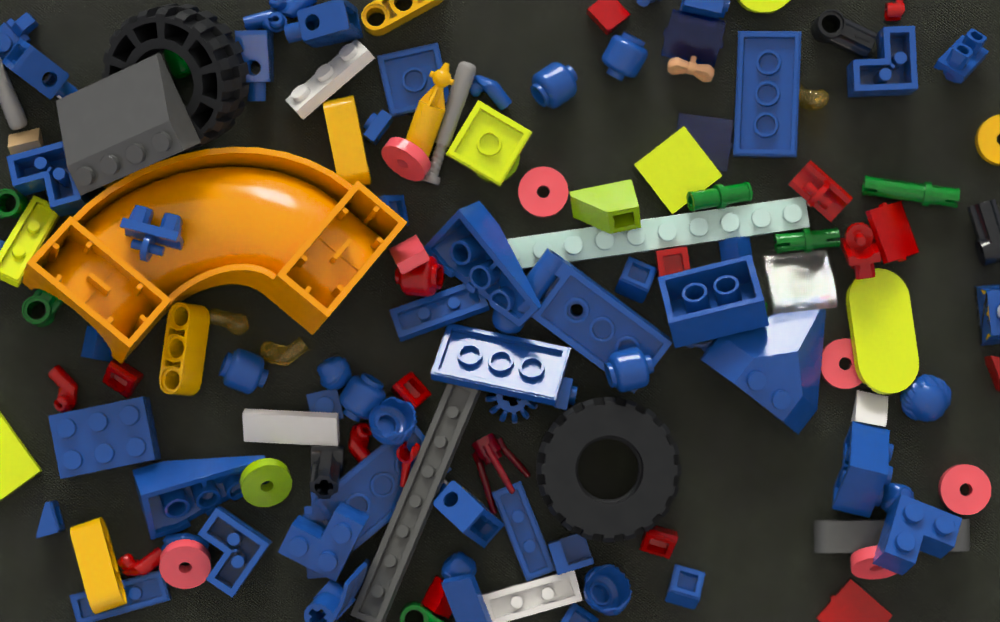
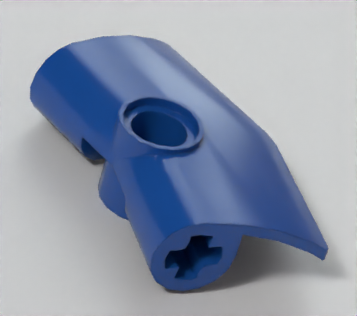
M367 558L345 582H334L330 579L304 611L305 622L337 621L356 600L354 597L365 581L371 561Z

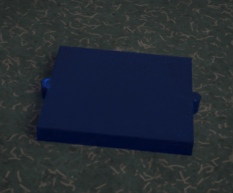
M672 9L668 28H665L663 31L665 40L661 56L679 57L686 61H690L691 56H696V63L709 64L715 67L719 48H723L724 45L722 38L727 21Z
M679 113L677 131L685 126L719 171L727 172L729 153L733 148L731 137L734 120Z

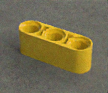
M375 0L364 7L361 19L365 30L369 34L381 36L434 8L443 0H411L413 2L412 6L406 11H400L395 7L398 0ZM381 13L385 16V20L379 26H372L368 23L370 15Z
M354 95L323 102L336 174L351 185H354L357 180L364 186L372 184Z
M177 302L169 309L159 374L160 388L166 394L193 396L201 387L210 325V314L205 306Z
M98 517L70 527L71 540L87 599L93 613L98 614L127 604L125 589L104 519Z

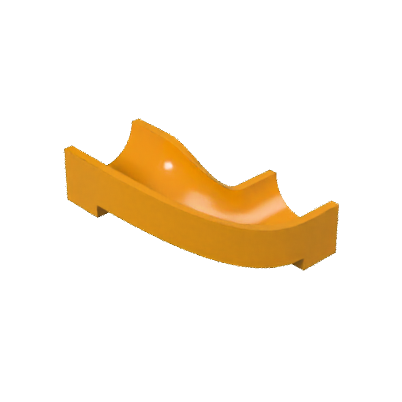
M260 147L204 149L156 162L129 174L106 188L73 217L69 216L26 264L22 283L30 290L37 288L52 294L75 310L102 336L112 352V357L120 364L126 360L173 304L181 302L200 291L220 285L238 284L258 290L313 335L407 224V221L358 180L354 185H351L335 172L309 159L283 151ZM135 205L152 209L154 215L151 225L158 227L161 225L164 213L179 215L183 221L181 237L184 240L182 250L163 246L165 247L163 256L152 254L150 261L140 260V250L131 248V242L136 238L126 236L125 229L120 227L122 218L129 219Z

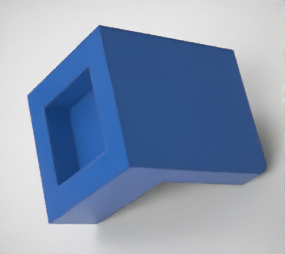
M578 534L547 542L558 575L594 564L586 538Z

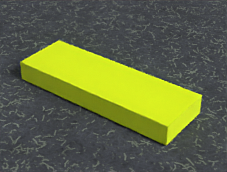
M33 195L0 250V280L17 288L20 286L27 262L44 245L60 218L50 208L48 201Z

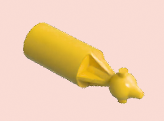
M446 62L440 69L430 72L429 77H432L435 85L419 100L406 139L421 148L428 158L446 111L444 87L448 85L453 86L455 82L454 79H451L449 63Z

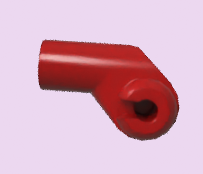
M58 364L47 375L59 387L54 407L58 412L64 413L71 411L77 404L78 384Z
M367 423L354 425L349 435L348 450L358 463L370 454L367 448L372 433Z
M157 547L138 560H135L132 554L126 553L118 559L117 564L122 569L121 573L126 576L147 575L159 566L162 550Z

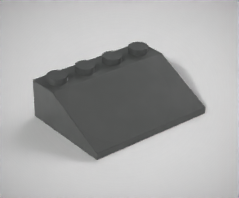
M160 53L56 101L67 168L80 195H84L201 143Z

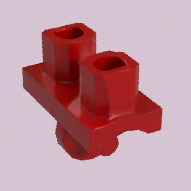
M811 160L788 184L807 201L806 204L809 207L813 206L830 222L853 199L849 193Z
M857 222L851 224L845 232V238H840L842 251L848 265L854 268L856 279L875 277L874 263L881 262V254L873 238V232L865 223Z

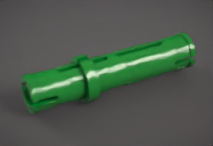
M868 175L864 176L863 181L865 183H862L861 191L863 196L868 195L919 202L921 206L925 207L933 204L957 208L958 202L956 201L960 199V188L935 186L929 181L921 184L870 177Z

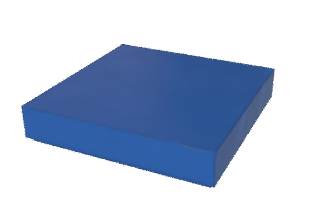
M438 42L377 56L389 114L395 118L415 113L419 100L435 85L429 74L431 71L435 72L443 66ZM448 86L444 87L445 106L449 96Z

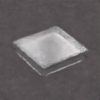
M827 250L764 256L763 265L773 314L837 308L838 299Z

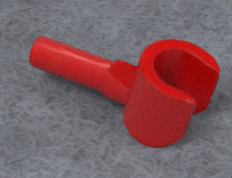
M895 0V3L885 4V21H899L905 12L904 0Z
M406 441L396 451L398 460L402 462L400 487L405 486L411 462L417 457L421 448L419 443H416L411 451H409L407 448L408 441Z

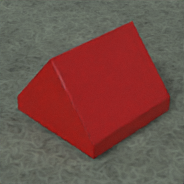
M114 359L108 364L102 382L129 399L144 377V374L127 363L123 362L120 364Z
M411 371L390 389L398 399L410 402L414 410L432 395Z
M656 525L649 531L644 532L639 550L670 559L678 541V532Z
M436 575L421 604L432 612L449 619L452 611L441 585L444 579Z

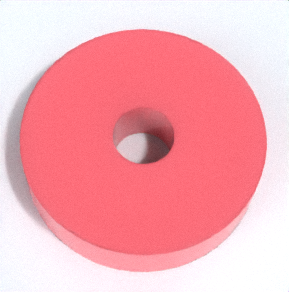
M392 137L381 150L382 158L388 167L405 179L421 181L431 169V162L425 152L407 139Z
M551 167L533 168L522 177L519 183V202L527 213L535 217L547 218L556 215L563 209L568 199V185L564 176ZM540 187H546L549 190V195L541 198L538 196L537 190Z
M848 338L834 340L823 348L821 377L834 388L850 389L862 383L855 370L851 339ZM842 358H846L849 361V367L846 370L841 369L839 366V361Z
M958 464L947 469L941 476L938 484V495L942 504L949 511L960 515H973L980 512L988 504L991 497V483L988 476L980 468L969 464ZM962 484L969 486V493L965 496L960 493Z
M191 539L176 540L168 544L160 555V574L166 583L175 588H195L204 583L211 572L210 552L198 541ZM187 562L190 565L183 566L181 563Z
M877 546L861 548L850 556L851 573L858 578L869 580L884 579L897 573L872 564Z

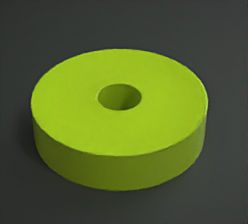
M263 458L250 463L240 476L239 483L244 499L257 507H271L279 504L289 495L292 489V478L289 469L283 462L274 458Z

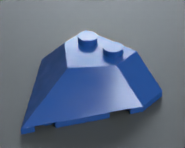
M827 296L815 299L813 302L805 305L795 306L767 316L769 326L716 338L700 360L736 385L771 412L775 418L799 435L818 409Z

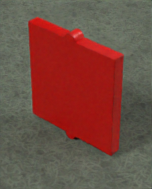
M901 201L888 205L884 202L879 204L878 208L865 212L883 264L896 260L903 262L906 260V257L919 253Z
M849 578L836 595L830 596L831 601L819 613L816 619L820 622H888L893 615Z

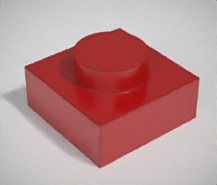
M687 246L655 251L659 277L691 269Z

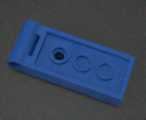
M549 248L545 250L526 276L542 306L532 318L603 371H605L604 363L608 362L610 354L631 347H638L644 355L649 354L655 367L673 343V339ZM580 304L583 308V313L575 314L572 311V305Z

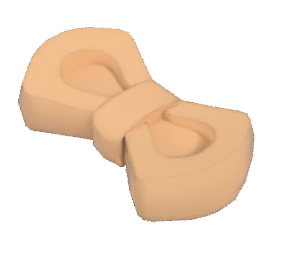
M691 56L689 62L682 58L674 57L667 64V70L670 74L686 73L694 75L704 83L712 81L715 71L709 64H697L696 56Z

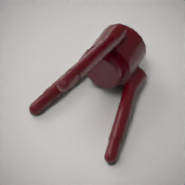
M490 433L471 444L475 451L471 456L476 463L489 509L495 515L497 510L483 461L486 465L493 464L510 494H513L515 489L498 460L503 456L500 451L526 478H529L531 474L507 448L502 437L497 439L494 433Z

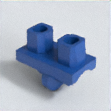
M971 28L965 36L962 35L937 60L934 68L943 70L947 80L961 84L986 58L989 51L983 48L987 37Z
M135 205L129 219L122 218L120 227L125 229L126 236L136 238L132 240L131 248L140 250V260L148 262L152 254L163 256L165 251L163 246L182 250L184 240L181 237L183 221L179 215L164 213L161 225L158 227L151 225L154 215L152 209Z

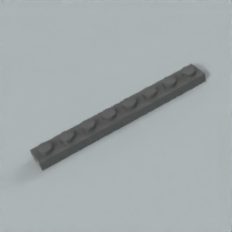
M447 383L352 609L351 616L365 622H385L434 506L433 501L439 494L481 390Z

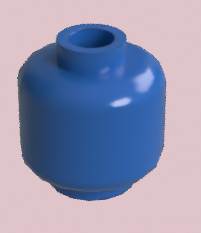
M624 31L622 35L612 36L601 58L604 65L608 67L606 73L620 81H623L625 76L629 78L637 77L648 57V51L644 48L646 43Z
M552 62L533 75L532 86H530L531 94L540 106L555 109L576 95L578 76L571 66H564L560 62Z
M631 347L610 354L608 362L604 363V370L609 386L611 388L615 387L621 393L647 386L650 374L654 373V365L649 354L644 355L638 347Z
M237 348L232 353H226L220 367L219 376L223 377L224 386L244 394H251L257 387L263 388L269 370L264 369L265 361L261 355Z
M364 372L361 376H352L339 396V401L345 408L343 414L356 422H359L361 418L369 420L372 409L386 399V393L383 390L384 384L377 378Z

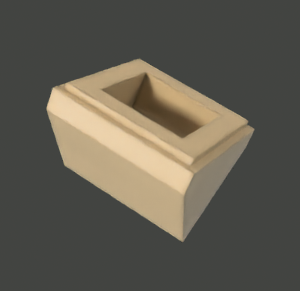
M40 128L8 136V150L11 155L44 146Z

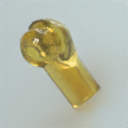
M800 82L799 108L816 111L823 109L828 104L829 95L825 90H808Z
M211 308L209 313L210 324L222 326L236 336L243 335L248 331L249 323L245 315Z
M301 337L288 346L266 341L260 347V353L266 362L281 366L291 364L309 350Z

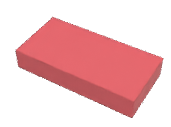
M417 235L389 248L401 274L413 270L430 259Z

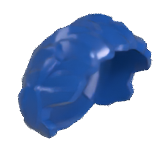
M922 374L920 377L916 376L914 382L908 388L901 391L900 394L901 408L905 415L912 420L924 422L936 421L942 417L951 404L952 391L945 381L927 374Z
M396 397L385 399L380 405L374 407L369 415V427L373 437L382 444L402 445L403 442L412 437V432L415 431L417 423L416 411L410 402L402 401Z
M611 564L591 568L584 578L583 594L586 602L592 609L607 616H614L620 614L628 605L632 597L631 585L629 584V579L625 578V573L620 572L619 567Z

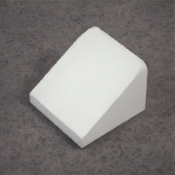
M857 390L851 421L886 427L889 396Z

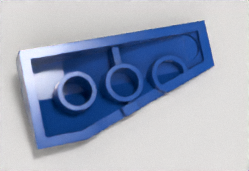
M480 201L459 209L424 246L429 256L435 257L438 263L442 264L446 275L450 278L455 276L465 283L467 290L473 294L478 293L489 301L492 308L517 326H523L542 307L500 225Z
M265 455L162 461L132 470L150 539L153 540L167 534L183 531L191 526V520L204 513L208 516L211 515L216 506L229 499L238 500L242 498L243 495L239 483L242 471L250 463L265 458Z

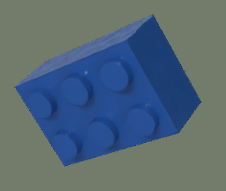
M751 254L658 277L675 348L769 326L765 301Z
M142 396L48 416L60 479L161 459L149 397Z

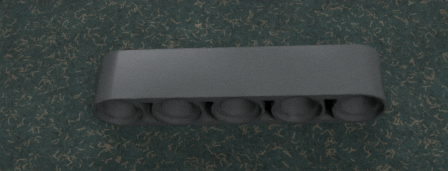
M962 518L955 547L949 552L970 551L969 518ZM885 519L813 520L814 553H854L861 548L878 546Z

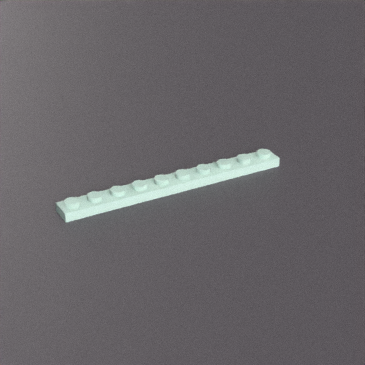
M803 197L726 207L724 209L642 219L641 228L612 234L593 226L509 238L507 241L521 268L529 269L534 267L547 248L571 263L717 242L733 237H752L801 230L802 228H810L806 200Z

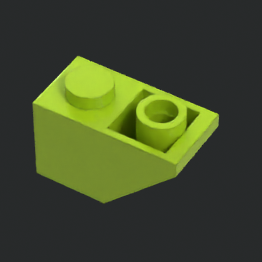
M631 179L569 192L573 218L609 234L641 228L639 204Z

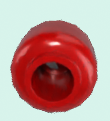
M429 256V261L405 274H401L398 267H396L395 281L397 284H400L401 290L405 295L430 297L436 293L437 289L442 288L444 269L435 257Z

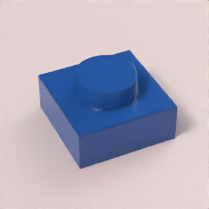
M383 109L378 115L372 113L363 126L366 130L363 134L365 139L376 146L394 122L393 117Z
M563 378L554 408L567 410L568 404L574 405L578 387L572 386V378Z
M327 389L306 394L310 412L339 413V419L345 418L339 401V391Z

